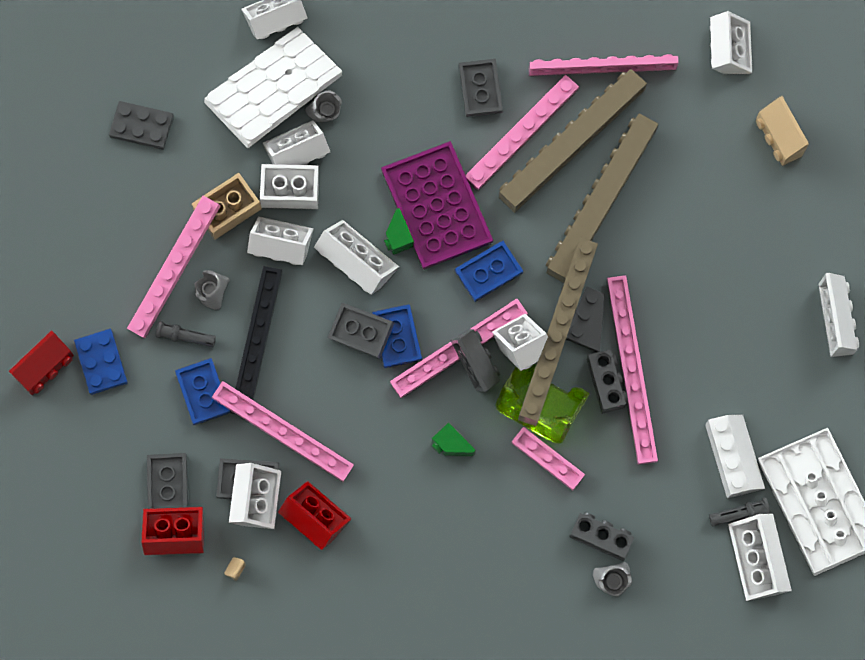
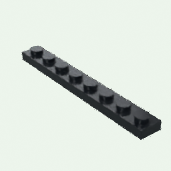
M263 266L235 388L252 400H254L282 276V269Z

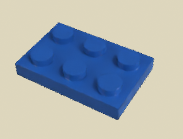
M504 241L499 242L455 268L456 274L474 302L523 274L522 268Z
M410 304L372 312L374 315L394 322L382 353L384 368L422 361Z
M111 328L74 340L91 395L128 383Z
M212 358L175 370L193 425L230 413L229 409L212 399L213 394L220 386Z

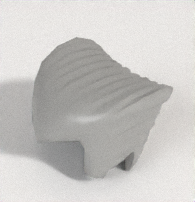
M327 89L319 93L314 101L306 107L305 111L316 122L331 121L338 118L342 101L335 92Z
M205 270L202 273L204 277L194 283L196 297L206 307L213 310L220 309L223 294L230 279L216 272Z
M626 562L599 567L593 570V577L597 587L609 595L618 597L627 587L631 586L630 567Z

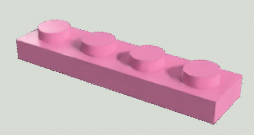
M525 427L520 430L511 442L572 491L585 476L583 472Z

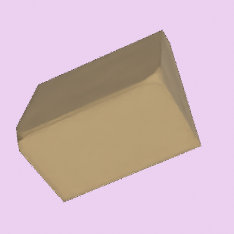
M233 557L224 574L235 581L238 580L246 566L245 561Z

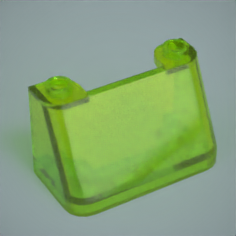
M533 364L530 368L523 369L522 371L515 367L502 387L495 404L496 409L503 415L554 443H562L590 393L578 387L572 388L568 393L551 384L537 426L519 421V414L536 365Z

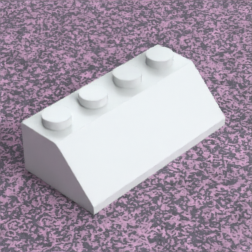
M344 220L324 230L314 246L322 256L330 260L335 267L342 270L351 280L355 281L365 292L371 295L381 289L399 268L396 263Z
M826 273L818 285L831 357L853 355L857 348H859L858 337H855L856 322L851 316L853 305L852 301L848 298L850 291L849 283L845 281V276Z
M726 415L708 420L705 426L727 499L765 489L743 415Z
M758 514L728 524L746 601L792 591L773 514Z

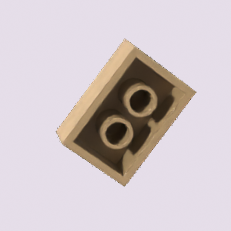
M237 173L204 195L221 205L207 229L214 240L262 209L260 201L240 173ZM201 198L192 203L193 210H195Z

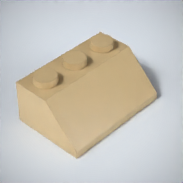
M783 96L759 111L756 123L758 128L763 130L767 144L772 146L774 157L783 166L802 157L809 143Z

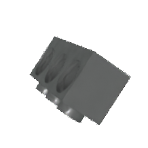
M611 350L589 354L587 363L602 414L624 409L628 398L626 391H622L621 388L623 381L620 372L617 373L616 371L617 359L615 354L612 355ZM601 359L606 360L608 365L602 367L598 364V361ZM606 377L611 378L613 384L606 385L603 379ZM616 396L618 398V402L611 403L608 400V397Z
M587 512L579 514L569 536L621 561L625 560L634 539L631 536V532L622 528L620 530L615 529L613 524L604 520L602 522L597 521L595 516ZM587 523L590 530L587 532L581 531L579 524ZM604 531L607 533L608 538L601 540L598 538L597 533ZM622 539L625 541L626 546L619 548L616 546L615 541Z

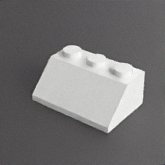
M261 0L242 8V12L256 39H265L274 32H282L288 26L301 24L303 20L307 19L301 0Z
M729 11L710 17L712 69L723 74H751L750 21Z
M314 120L263 142L272 164L307 165L310 161L316 158H323L327 153H330L325 136Z
M262 164L261 208L318 209V166Z
M258 216L249 235L247 253L257 257H268L275 261L290 262L293 265H303L307 257L313 228Z
M526 314L492 331L500 351L520 371L528 369L538 362L548 338L547 333Z
M254 463L236 464L229 523L274 529L281 478L280 470Z

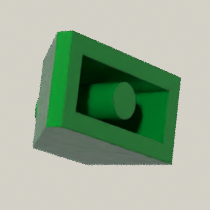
M400 208L396 209L386 231V240H384L387 250H391L393 255L413 248L414 244Z
M449 422L432 438V447L438 454L442 452L445 456L475 455L476 450Z

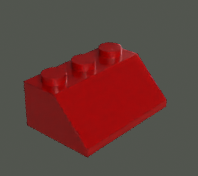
M51 330L9 372L33 396L44 388V384L48 380L54 379L63 366L69 365L74 355Z
M308 481L290 494L278 511L285 520L290 522L321 550L327 547L351 521V518Z
M203 507L143 509L141 543L144 555L204 553Z

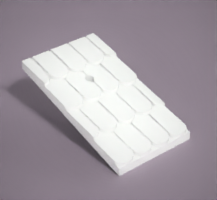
M296 27L276 41L269 49L258 55L254 61L211 91L205 97L204 103L249 148L340 78L342 70L299 27Z
M828 428L758 458L761 469L814 576L865 554V501Z

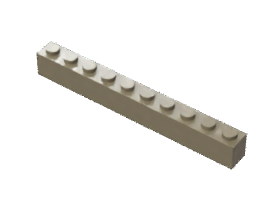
M632 69L627 73L625 71L621 73L614 85L610 84L604 90L605 93L601 97L597 96L588 109L584 108L579 113L577 120L570 121L562 134L560 132L557 133L549 146L545 145L539 151L540 154L536 158L532 157L522 171L518 170L509 183L505 182L500 187L499 199L514 213L645 91L647 83Z
M640 113L636 119H631L628 125L629 131L627 134H622L619 143H621L619 148H614L610 155L612 160L609 164L605 163L601 170L603 175L600 180H595L592 185L593 192L591 195L587 194L582 203L584 204L583 209H578L573 218L576 221L573 226L569 225L564 233L566 235L564 241L560 240L555 248V251H557L555 256H550L546 263L548 267L547 274L565 283L579 239L593 240L654 136L658 123Z
M583 238L579 239L547 332L548 338L535 367L519 414V421L537 426L598 243Z

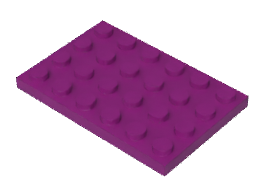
M451 141L381 167L397 209L400 208L414 240L413 247L423 270L493 243V238Z

